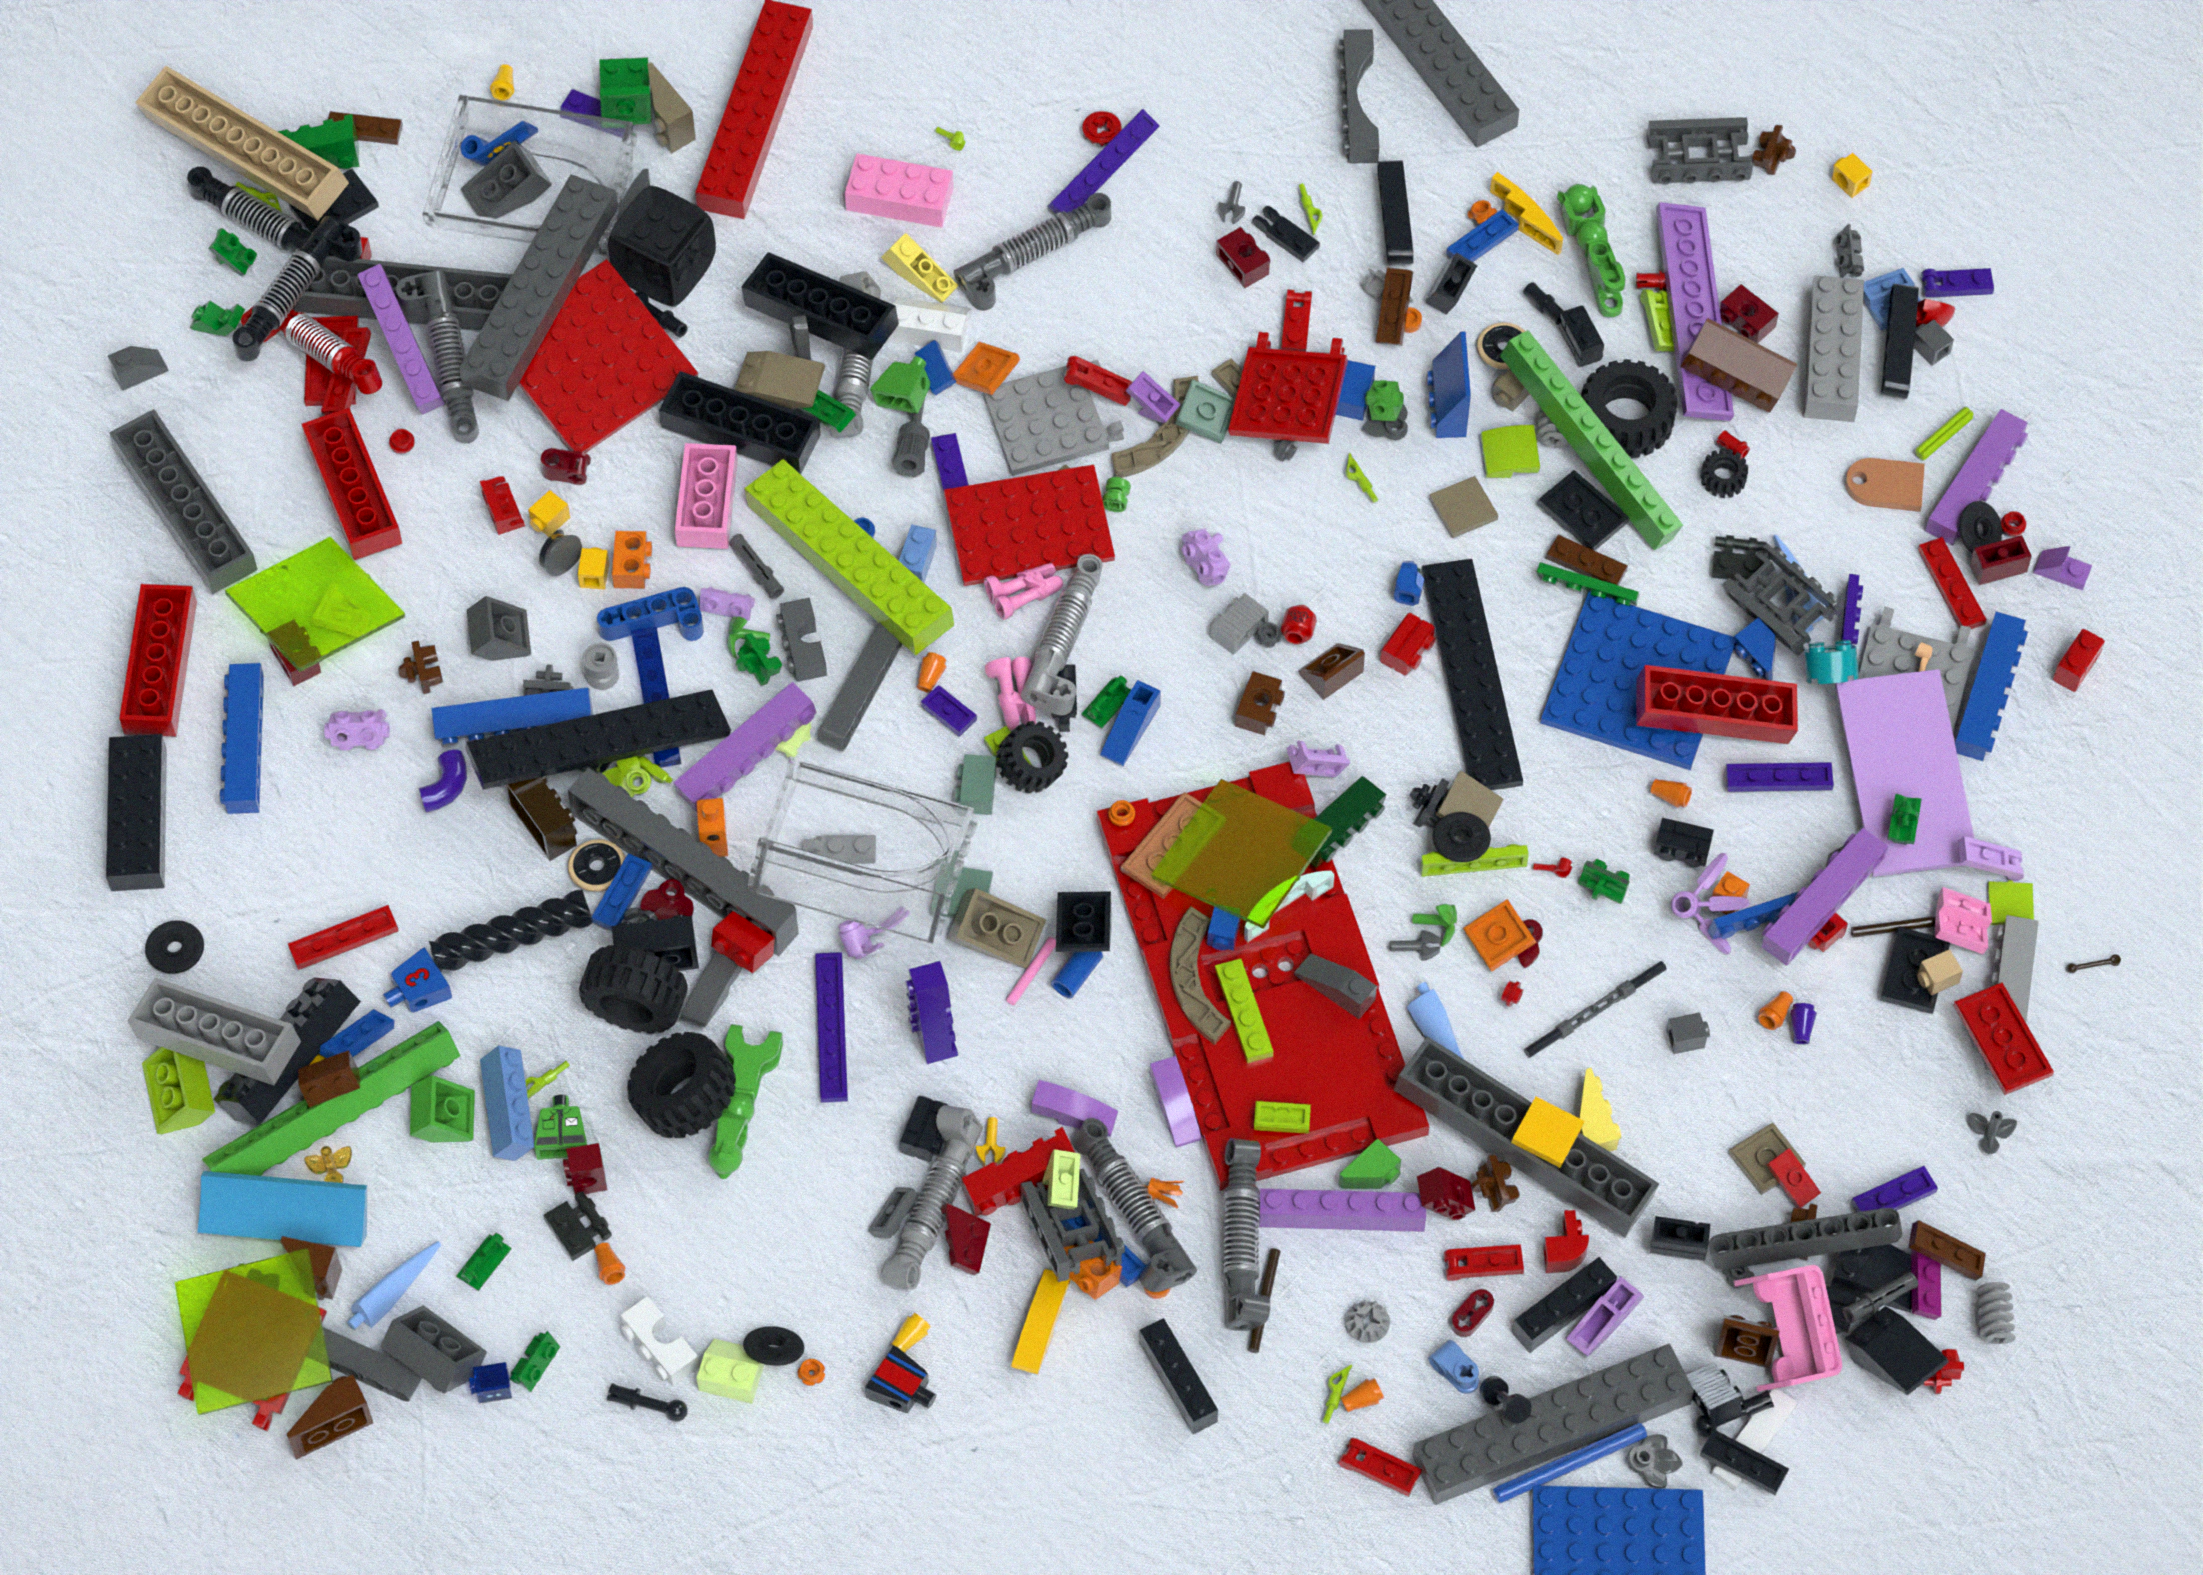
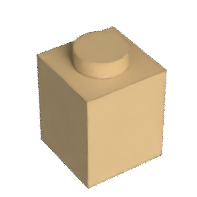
M1949 949L1922 961L1917 976L1921 986L1927 988L1930 995H1934L1959 984L1963 970Z

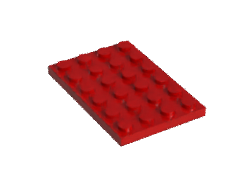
M1094 464L944 489V498L963 586L984 583V578L989 576H995L998 580L1016 578L1019 572L1050 563L1054 565L1056 571L1074 568L1077 566L1078 559L1085 554L1099 557L1102 563L1115 561V553Z

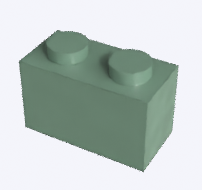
M964 755V764H959L958 780H962L961 787H956L955 803H960V813L992 815L997 770L996 756Z

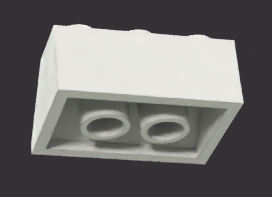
M898 297L892 303L896 305L899 325L888 338V341L926 346L936 340L943 350L962 352L971 317V308Z

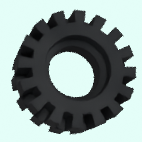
M1720 449L1719 454L1716 450L1712 451L1711 456L1708 454L1705 461H1703L1700 478L1702 479V486L1706 485L1705 490L1707 492L1712 489V495L1715 497L1717 493L1721 494L1720 498H1725V494H1728L1729 498L1734 496V492L1738 495L1741 489H1744L1747 481L1748 464H1746V459L1744 457L1740 459L1741 454L1738 452L1733 455V450L1729 449L1728 453H1725L1724 449ZM1727 468L1734 473V476L1729 479L1720 478L1715 474V470Z

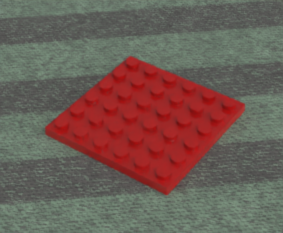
M606 259L578 278L518 386L570 451L586 453L666 398L679 371L698 377L699 373Z

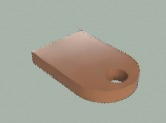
M1864 458L1856 461L1849 468L1845 481L1846 490L1853 500L1865 506L1921 512L1925 464ZM1854 477H1861L1865 480V483L1856 484L1852 479Z

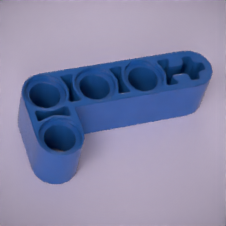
M679 587L601 610L597 615L599 635L607 641L618 640L674 623L678 624L681 635L686 640L696 641L704 633L702 614L693 590L688 587ZM688 602V604L682 605L680 603ZM633 616H638L636 619H631ZM690 623H695L693 626H688Z

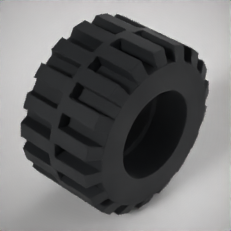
M1028 721L1026 724L1022 723L1012 730L998 746L1000 749L996 752V757L1000 759L996 762L997 768L1002 769L999 774L1002 778L1006 777L1008 779L1006 783L1009 786L1014 784L1016 786L1015 790L1020 792L1022 789H1025V793H1032L1034 790L1036 793L1041 792L1064 773L1063 770L1068 764L1065 760L1069 758L1068 752L1064 751L1067 745L1066 742H1061L1060 738L1062 736L1059 732L1057 734L1053 732L1054 728L1049 725L1046 728L1044 723L1040 721L1036 725L1034 721ZM1022 747H1029L1038 753L1042 761V768L1034 767L1026 761L1023 756Z

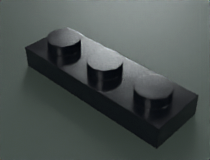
M1715 1429L1712 1430L1699 1455L1775 1496L1789 1471V1468Z

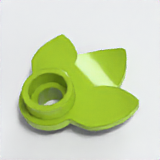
M636 757L617 760L618 767L608 769L602 773L611 784L616 787H623L632 798L635 795L644 794L651 786L650 775L647 771L641 769L640 762ZM637 778L643 779V783L640 786L634 785Z

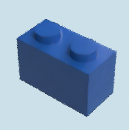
M1348 360L1336 415L1363 421L1367 408L1365 395L1375 380L1376 366Z

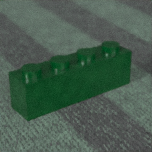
M1362 775L1297 834L1292 849L1315 868L1324 861L1328 863L1334 857L1339 847L1345 848L1356 832L1361 833L1367 827L1370 819H1377L1385 809L1383 803L1387 794Z

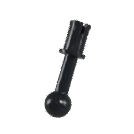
M635 293L652 316L658 320L663 329H667L679 338L686 334L688 326L676 318L672 311L666 310L663 312L649 303V298L645 293Z
M614 1383L609 1388L608 1393L611 1394L607 1396V1401L630 1406L631 1410H635L636 1406L666 1413L667 1418L673 1422H680L687 1416V1405L681 1400L675 1399L668 1403L640 1395V1388L633 1390Z
M1768 1390L1746 1400L1743 1399L1741 1402L1742 1413L1740 1415L1731 1417L1730 1420L1727 1419L1725 1422L1722 1421L1720 1424L1717 1423L1715 1426H1712L1704 1415L1699 1416L1695 1421L1696 1432L1700 1436L1709 1437L1713 1429L1717 1430V1427L1745 1415L1750 1420L1752 1415L1771 1407L1773 1408L1774 1404Z

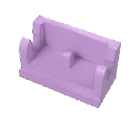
M1297 741L1299 748L1295 747V745H1290L1287 748L1290 763L1295 774L1337 777L1350 764L1343 746L1339 744L1335 745L1337 755H1335L1333 749H1307L1303 741Z

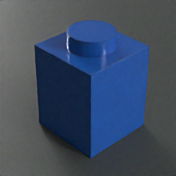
M1214 906L1208 930L1207 945L1217 950L1223 951L1228 949L1234 951L1241 922V910Z

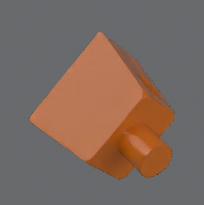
M723 798L697 800L700 842L708 845L717 856H728L726 813ZM709 835H717L718 839L710 841Z

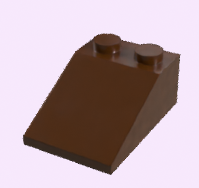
M1724 1315L1715 1356L1770 1369L1780 1329L1765 1321L1752 1322L1745 1320L1744 1317L1739 1315Z
M352 1374L348 1377L341 1376L335 1379L331 1385H328L288 1431L286 1435L296 1460L373 1424L367 1402L354 1375Z

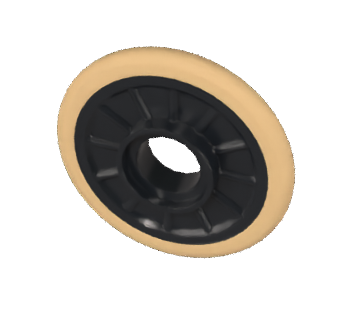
M1507 322L1488 326L1481 332L1477 341V350L1480 357L1494 368L1510 369L1500 357L1503 350L1498 347V344L1509 342V340L1522 334L1525 330L1518 325Z
M603 839L589 840L580 844L572 852L568 861V872L573 882L580 888L588 891H604L608 889L625 860V855L616 844ZM600 860L604 862V867L600 870H593L590 868V864L593 861Z

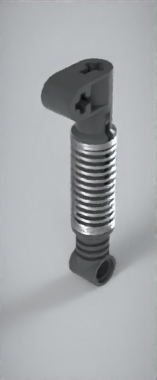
M1103 193L1092 194L1087 199V203L1077 207V209H1073L1072 212H1059L1055 217L1051 216L1050 220L1046 219V223L1041 221V225L1036 224V227L1032 226L1031 230L1022 231V235L1018 233L1017 237L1012 236V240L1008 238L1007 242L1003 241L1002 244H996L989 253L954 270V276L959 287L976 309L981 311L991 309L996 303L995 283L992 278L1002 273H1012L1017 268L1026 266V263H1031V260L1035 261L1036 258L1039 259L1041 256H1045L1046 253L1049 254L1050 251H1055V248L1059 249L1065 243L1069 244V242L1078 238V234L1081 231L1084 232L1092 228V226L1104 227L1109 224L1112 216L1110 198ZM981 284L982 290H979L978 285Z
M432 271L402 278L396 286V292L401 305L408 309L425 306L427 309L428 320L426 324L430 334L429 338L431 339L430 343L432 344L431 348L434 354L433 359L436 360L434 364L437 365L436 370H438L437 375L439 376L441 395L448 405L454 436L459 442L464 444L474 442L479 435L473 402L471 401L474 391L473 388L462 384L459 367L463 359H465L466 353L464 352L463 338L458 326L459 320L457 315L453 313L445 273L442 271ZM422 285L424 295L419 296L417 286ZM413 290L412 295L408 296V291ZM463 424L471 425V428L466 432L459 430Z
M1095 1118L1086 1119L1072 1140L1074 1148L1080 1154L1088 1156V1159L1096 1169L1098 1181L1101 1185H1104V1189L1107 1190V1194L1111 1195V1199H1114V1204H1118L1117 1209H1121V1214H1124L1127 1223L1131 1224L1130 1227L1134 1228V1233H1137L1139 1241L1143 1246L1149 1247L1154 1254L1140 1274L1141 1284L1151 1292H1160L1185 1283L1196 1274L1197 1268L1172 1233V1225L1169 1220L1165 1218V1214L1159 1209L1158 1204H1155L1152 1195L1148 1194V1190L1145 1189V1185L1139 1180L1138 1175H1135L1136 1173L1132 1170V1166L1129 1165L1127 1159L1116 1153L1115 1148L1107 1138L1108 1129L1106 1125Z
M1230 1138L1225 1148V1161L1230 1167L1229 1186L1225 1189L1224 1196L1227 1200L1225 1203L1227 1208L1224 1209L1227 1212L1224 1215L1227 1219L1224 1221L1227 1225L1224 1227L1227 1231L1224 1233L1226 1236L1224 1241L1227 1243L1224 1245L1227 1249L1224 1251L1227 1255L1224 1257L1227 1261L1224 1263V1277L1227 1280V1329L1249 1331L1267 1322L1271 1305L1268 1296L1255 1294V1280L1259 1277V1266L1257 1265L1259 1263L1257 1259L1259 1254L1257 1252L1259 1251L1258 1245L1260 1244L1258 1242L1260 1238L1258 1235L1260 1232L1258 1229L1260 1226L1258 1223L1260 1220L1258 1217L1260 1214L1258 1211L1260 1208L1258 1205L1260 1202V1190L1255 1182V1168L1260 1161L1261 1146L1258 1141Z

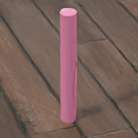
M1049 937L1010 992L1006 998L1009 1004L1015 1005L1056 947V940Z

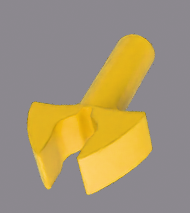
M995 1117L987 1119L986 1143L983 1146L976 1145V1154L983 1167L986 1163L985 1157L989 1154V1151H992L995 1155L994 1162L998 1165L1006 1154V1147H999L997 1145L998 1119Z

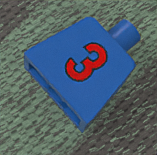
M425 947L391 972L390 975L394 988L383 994L390 1008L404 1001L410 1012H417L452 998L448 982Z

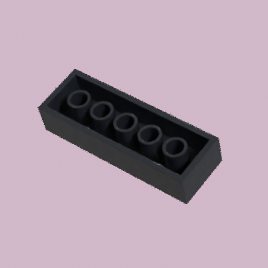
M767 252L741 286L745 306L793 326L792 317L805 315L810 334L871 360L874 359L899 325L896 305L770 252Z
M679 371L659 409L662 428L712 445L736 446L738 454L772 466L784 459L800 474L821 436L818 418Z
M162 734L109 737L106 878L111 892L165 888L167 748Z
M314 977L304 984L303 991L297 999L292 1000L287 1005L286 1012L279 1020L292 1024L301 1042L275 1085L235 1072L230 1080H227L220 1086L219 1093L214 1100L235 1121L261 1124L298 1079V1069L310 1065L319 1054L320 1046L332 1038L361 1001L341 980Z

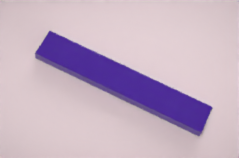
M1142 109L1058 194L1048 207L1055 214H1058L1062 211L1072 212L1073 209L1082 206L1089 196L1094 194L1160 125Z
M842 952L815 953L821 1103L847 1102Z

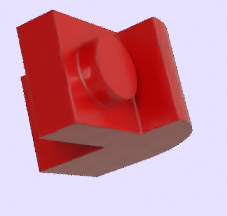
M1564 1210L1562 1220L1564 1236L1545 1237L1543 1252L1546 1273L1569 1272L1576 1269L1586 1257L1589 1235H1582L1581 1219L1576 1220L1575 1210Z

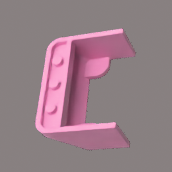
M1809 1265L1734 1281L1735 1286L1753 1283L1754 1293L1757 1298L1763 1303L1772 1302L1776 1324L1780 1329L1779 1338L1784 1357L1777 1358L1773 1362L1771 1372L1774 1382L1757 1386L1758 1392L1838 1375L1841 1372L1842 1358L1824 1276L1818 1266Z

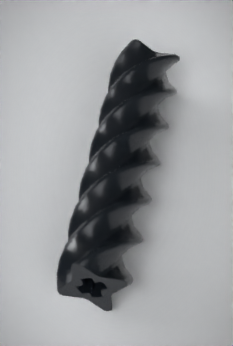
M575 890L565 895L563 899L551 898L540 903L538 907H523L514 912L512 916L499 915L489 920L486 924L469 925L460 933H445L435 941H429L430 951L440 972L443 969L456 971L464 967L469 961H486L495 952L507 954L514 951L520 944H537L546 935L558 937L565 934L571 927H588L592 924V915L583 890Z

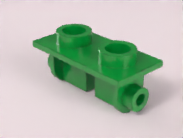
M1121 675L1112 678L1081 715L1100 728H1103L1121 708L1131 691L1126 686V678Z
M495 1233L493 1236L489 1234L456 1277L479 1291L512 1248L502 1242L504 1238L500 1234Z
M548 1331L545 1334L540 1332L538 1336L535 1335L533 1337V1340L524 1352L530 1358L525 1359L521 1357L510 1372L512 1375L510 1380L518 1385L522 1382L529 1392H532L560 1348Z

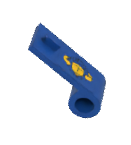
M522 120L491 142L475 135H469L461 143V154L481 166H486L514 140L521 144L538 133L539 130L536 126Z

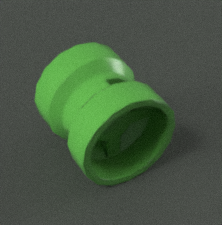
M1111 477L1106 481L1105 490L1107 493L1103 495L1102 499L1106 510L1111 512H1123L1126 510L1128 503L1126 496L1130 494L1131 489L1129 481L1120 477Z

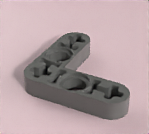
M805 315L792 317L793 326L789 325L796 357L811 360Z

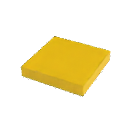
M1535 1096L1511 1143L1561 1168L1585 1121Z

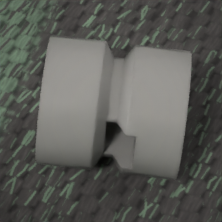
M594 643L584 651L583 664L588 684L598 690H606L613 687L619 679V668L614 648L606 643Z

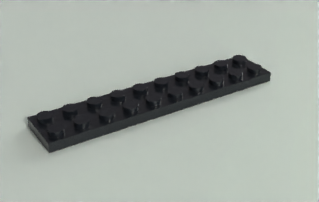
M1465 559L1422 565L1421 573L1425 579L1424 586L1433 626L1435 627L1434 631L1466 773L1490 790L1523 786L1522 772L1473 560Z
M711 689L466 742L465 750L481 787L485 790L727 737L730 735L731 728Z

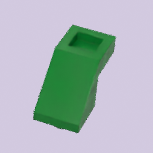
M208 301L203 306L198 305L191 316L194 320L190 328L195 331L227 336L236 329L246 309L236 304L231 309L226 308L224 310L212 301Z

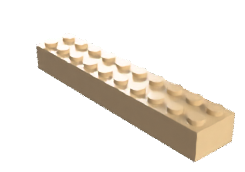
M168 66L161 70L135 102L151 121L319 221L349 184L338 167Z

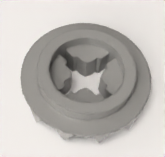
M1364 1299L1361 1303L1353 1304L1346 1315V1328L1349 1334L1360 1342L1373 1343L1379 1341L1387 1334L1390 1327V1317L1386 1307H1382L1377 1301L1367 1302ZM1372 1313V1321L1376 1323H1370L1364 1329V1320L1361 1317L1366 1318Z

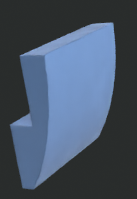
M1904 268L1864 282V302L1881 331L1887 329L1889 299L1893 283L1915 286V283Z

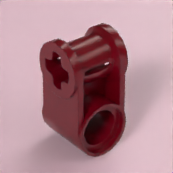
M549 448L542 452L541 470L544 478L550 481L567 482L574 485L586 483V469L591 463V457L588 454L556 448Z

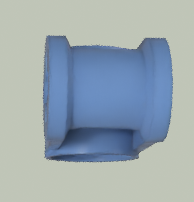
M1449 1339L1428 1357L1431 1366L1440 1375L1444 1376L1459 1392L1468 1394L1477 1389L1479 1384L1478 1366L1453 1340Z

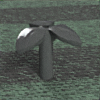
M1999 1111L1992 1113L1989 1122L1986 1117L1977 1113H1970L1969 1116L1972 1130L1979 1135L1986 1134V1137L1980 1141V1147L1987 1154H1994L1999 1150L2000 1144L1995 1137L2006 1139L2012 1135L2016 1129L2017 1120L2002 1119L2003 1115Z

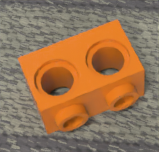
M615 531L612 568L614 588L645 589L646 579H650L651 565L647 563V557H652V541L647 540L646 531Z
M1077 1244L1072 1245V1246H1068V1247H1064V1250H1065L1067 1256H1068V1249H1072V1248L1078 1247ZM1099 1256L1080 1261V1273L1074 1274L1069 1272V1278L1084 1293H1087L1096 1300L1119 1284L1122 1266H1115L1113 1261H1111V1265L1105 1266L1102 1257Z

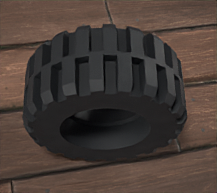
M1623 359V362L1620 363L1617 360L1609 362L1607 367L1602 365L1596 369V373H1591L1583 385L1581 397L1627 455L1631 456V458H1639L1640 454L1644 453L1647 456L1653 453L1654 447L1660 449L1665 444V440L1669 439L1674 428L1678 401L1673 384L1669 383V378L1664 373H1658V368L1653 365L1650 367L1646 366V362L1638 360V363L1631 362V359ZM1628 398L1642 403L1650 413L1639 419H1623L1612 414L1605 405L1616 399Z
M608 945L605 948H599L591 954L579 986V995L585 1007L589 1011H593L594 1015L598 1018L605 1019L607 1023L620 1026L619 1028L625 1030L631 1029L634 1032L654 1034L656 1031L662 1033L675 1025L687 994L688 985L683 973L679 972L674 964H669L668 960L662 957L659 958L649 951H641L640 948H628L625 945H619L618 947Z
M684 1032L683 1035L681 1033L671 1034L670 1038L663 1037L658 1040V1044L648 1047L646 1053L643 1056L640 1055L637 1059L636 1067H632L629 1075L631 1079L628 1080L627 1097L632 1108L654 1133L666 1138H673V1136L674 1138H685L687 1134L690 1136L698 1134V1131L702 1128L706 1130L711 1126L710 1123L712 1121L718 1120L723 1115L722 1111L724 1108L727 1109L731 1103L730 1096L734 1095L736 1075L730 1061L711 1039H708L706 1035L701 1033ZM692 1076L683 1088L671 1094L681 1081Z

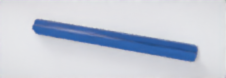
M1637 1423L1493 1489L1494 1496L1499 1503L1508 1501L1532 1490L1533 1485L1541 1486L1647 1437L1646 1429L1642 1423Z

